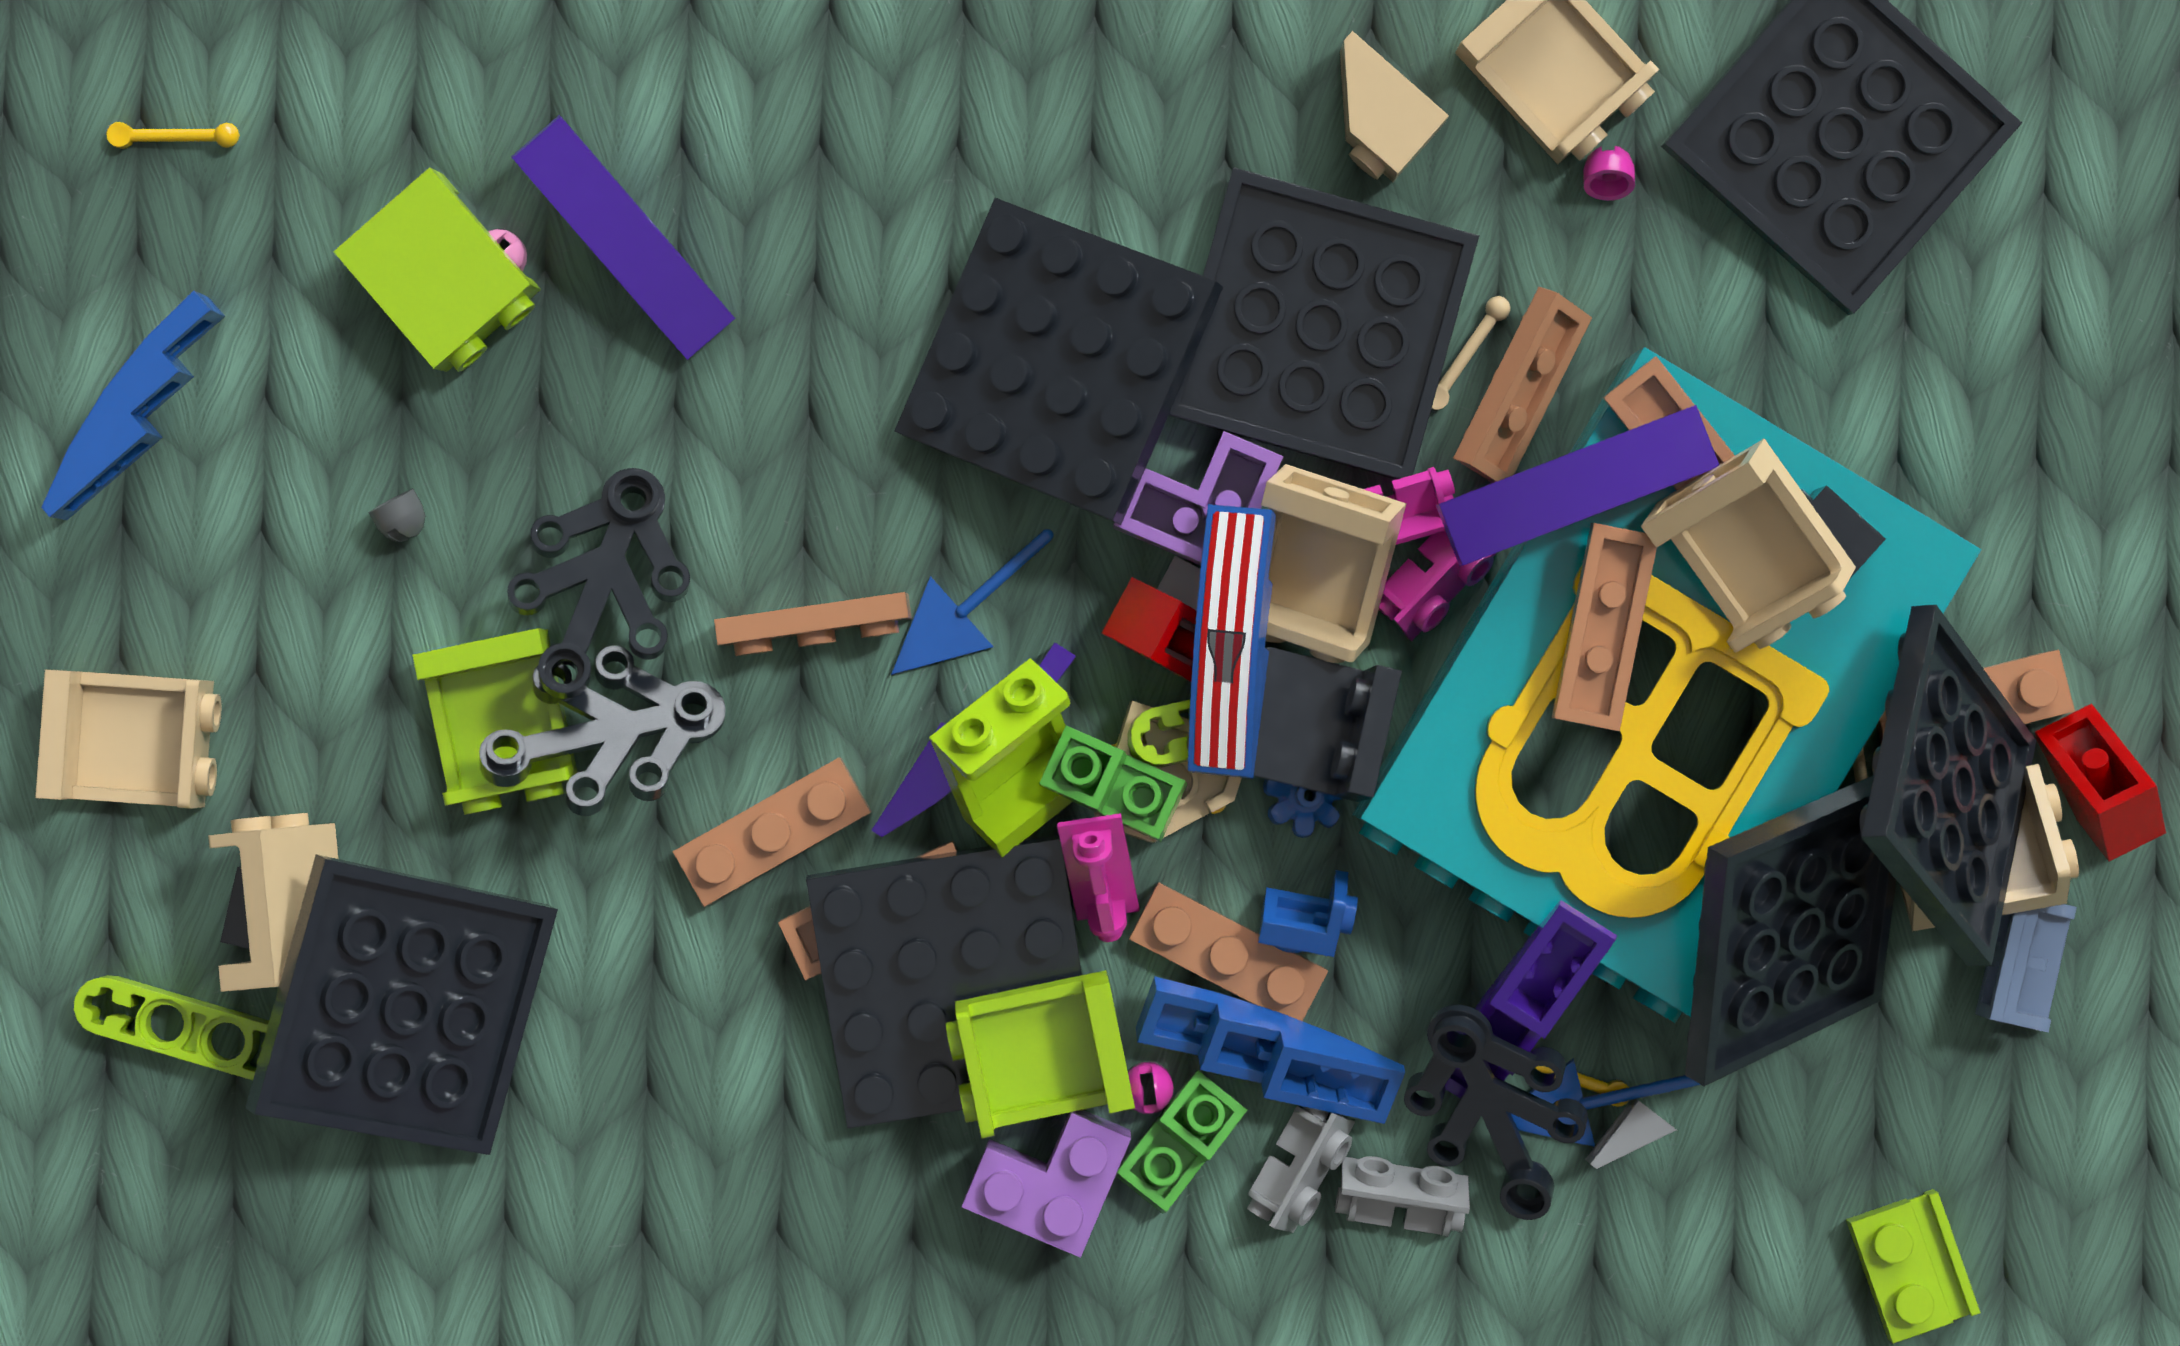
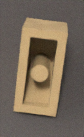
M1352 31L1344 40L1340 50L1345 139L1354 148L1349 153V156L1364 172L1374 179H1378L1384 174L1394 182L1442 128L1449 115Z

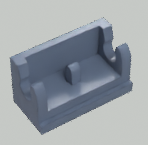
M2063 904L2002 915L1992 966H1986L1975 1012L1976 1015L1990 1020L2049 1032L2051 1020L2048 1018L2070 920L2075 918L2077 907Z

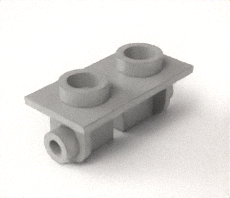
M1297 1105L1276 1145L1295 1155V1158L1291 1165L1288 1166L1274 1156L1269 1155L1256 1181L1248 1192L1252 1200L1247 1209L1267 1221L1270 1220L1275 1212L1276 1214L1269 1225L1274 1229L1294 1233L1298 1225H1305L1311 1219L1320 1203L1321 1193L1317 1190L1328 1170H1335L1343 1162L1350 1150L1352 1137L1349 1136V1133L1355 1121L1331 1113L1327 1121L1326 1118L1330 1112Z
M1367 1156L1360 1159L1345 1157L1341 1163V1187L1338 1188L1335 1213L1347 1214V1221L1391 1227L1395 1207L1406 1208L1403 1222L1404 1229L1440 1234L1441 1236L1448 1237L1450 1230L1462 1232L1465 1214H1469L1468 1176L1455 1174L1453 1171L1439 1166H1429L1420 1169L1395 1165L1386 1159L1375 1156Z

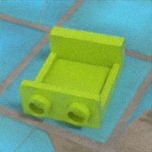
M429 167L333 252L433 369L447 372L454 367L460 372L483 355L487 350L483 340L499 326L502 325L506 330H509L531 313L535 308V304L530 299L541 288L533 279L527 277L460 200L457 196L459 192L444 174Z
M537 628L412 655L417 680H424L447 786V792L442 793L445 806L462 803L464 815L500 808L502 807L500 795L524 790L527 802L564 794L562 782L568 781L577 773L574 753L533 762L527 778L512 787L493 785L484 778L480 770V746L489 734L507 729L519 732L523 736H528L568 726L564 706L559 703H544L536 697L533 691L534 670L539 665V660L544 651L551 646L548 629ZM553 676L554 680L558 682V677ZM500 747L494 753L500 758L507 759L516 755L517 750L512 747Z
M1031 658L929 737L963 819L1001 857H1004L1014 846L1019 845L1073 802L1039 784L1066 726L1061 712L1070 706V699L1067 692Z
M1106 970L955 1001L957 1020L945 1023L953 1061L965 1059L970 1083L958 1085L966 1123L978 1121L982 1139L995 1136L994 1129L998 1127L1108 1105L1109 1113L1135 1108Z

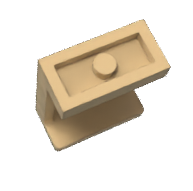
M1506 0L1461 41L1455 52L1557 164L1570 153L1579 161L1590 153L1608 136L1600 126L1617 110L1626 118L1629 117L1654 94L1655 91L1649 86L1648 82L1659 71L1658 67L1651 60L1644 64L1586 0Z
M1765 439L1760 440L1657 502L1641 525L1656 548L1670 539L1673 541L1733 625L1734 630L1727 643L1734 653L1752 643H1755L1759 649L1771 645L1791 629V621L1809 612L1812 618H1818L1834 609L1845 599L1846 594L1843 590L1856 568Z
M1285 464L1267 481L1261 506L1273 510L1276 514L1268 577L1273 586L1266 641L1273 643L1288 641L1309 648V652L1314 657L1326 662H1354L1371 640L1406 503Z
M45 670L36 798L165 805L187 809L205 807V797L213 795L217 779L215 758H208L210 732L216 733L218 731L222 711L220 695L213 694L214 681Z
M2039 764L2025 766L2024 770L2026 796L2002 915L2067 904L2070 880L2079 876V865L2074 844L2071 839L2061 840L2056 823L2062 821V808L2058 790L2055 784L2045 785ZM1900 885L1912 931L1934 928L1935 926Z
M308 813L231 820L232 833L208 835L209 848L237 846L240 850L251 959L249 962L218 966L221 992L278 987L280 985L315 855L338 859L335 823L309 825Z

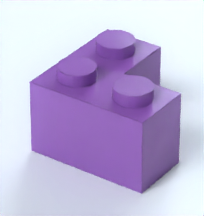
M1224 431L1199 490L1146 468L1122 524L1114 523L1113 529L1201 566L1208 504L1261 509L1266 483L1277 473L1283 456Z
M1085 1110L1069 1112L1048 1163L989 1139L965 1194L962 1208L1081 1258L1131 1140V1130Z

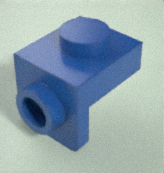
M1335 871L1329 899L1266 887L1261 911L1258 943L1272 945L1289 953L1304 951L1334 957L1339 934L1351 935L1356 916L1358 897L1347 895L1349 872Z

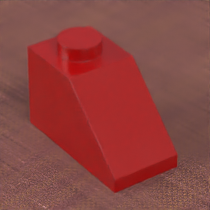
M1132 577L1102 634L1183 679L1192 682L1197 610Z
M2092 703L2035 731L2037 742L2077 821L2109 862L2166 834L2157 785Z

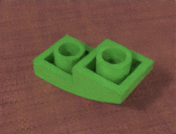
M1067 725L1039 782L1040 786L1102 816L1121 813L1124 826L1159 842L1162 841L1187 787L1185 780L1127 755L1125 751Z
M1197 1070L1125 1157L1115 1176L1162 1214L1166 1213L1201 1166L1212 1158L1247 1112V1109Z

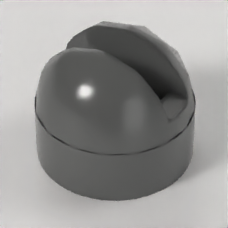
M414 488L397 495L368 512L376 528L385 538L394 542L408 541L410 537L419 535L424 528L426 518L423 505Z

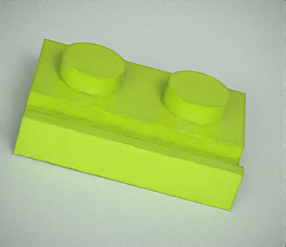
M1931 1189L1924 1192L1923 1195L1908 1200L1903 1199L1846 1219L1887 1338L1893 1344L1954 1323L1953 1320L1964 1316H1974L1981 1313L1937 1191Z

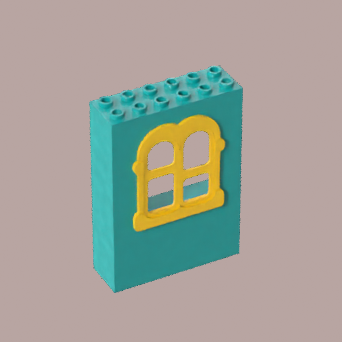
M1643 347L1625 360L1605 395L1649 360L1657 356L1734 455L1765 439L1800 489H1803L1810 495L1815 489L1827 485L1885 537L1886 540L1849 579L1843 590L1846 597L1834 609L1818 618H1812L1809 612L1791 621V629L1771 645L1759 649L1755 643H1752L1736 653L1727 643L1734 630L1733 625L1673 541L1670 539L1658 546L1642 621L1669 636L1674 641V655L1643 704L1633 706L1625 702L1620 727V745L1586 801L1575 812L1562 818L1550 819L1531 814L1519 803L1512 788V770L1517 756L1547 706L1556 697L1591 523L1645 533L1641 525L1657 502L1676 490L1673 486L1666 487L1513 546L1380 767L1374 798L1360 801L1352 815L1365 822L1359 834L1395 855L1398 854L1402 845L1420 856L1415 862L1414 867L1453 889L1458 879L1470 885L1474 890L1468 899L1500 919L1509 922L1515 912L1528 920L1529 923L1523 931L1528 936H1531L1560 900L1617 935L1616 941L1592 974L1619 990L1625 980H1628L1639 987L1633 999L1676 1023L1682 1013L1691 1017L1694 990L1693 978L1696 970L1699 940L1698 926L1702 910L1705 880L1704 866L1708 847L1838 790L1885 712L1886 697L1888 692L1894 688L1899 666L1898 642L1900 636L1906 633L1911 606L1936 604L1941 612L1944 613L1982 549L1646 347ZM1603 398L1570 453L1629 431ZM1704 662L1714 663L1762 692L1768 700L1765 714L1723 784L1714 790L1701 786L1661 762L1653 755L1651 748L1655 737L1694 672ZM1634 780L1643 781L1688 808L1697 818V826L1680 855L1668 868L1655 874L1638 875L1624 870L1612 859L1605 844V826L1609 814L1625 787Z

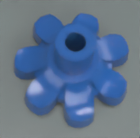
M1265 779L1263 784L1264 793L1278 798V802L1269 807L1267 811L1272 823L1281 825L1292 819L1294 835L1307 838L1314 831L1315 821L1318 820L1326 828L1333 827L1338 822L1340 814L1332 806V802L1342 800L1343 798L1311 791L1312 798L1307 801L1304 798L1306 789Z

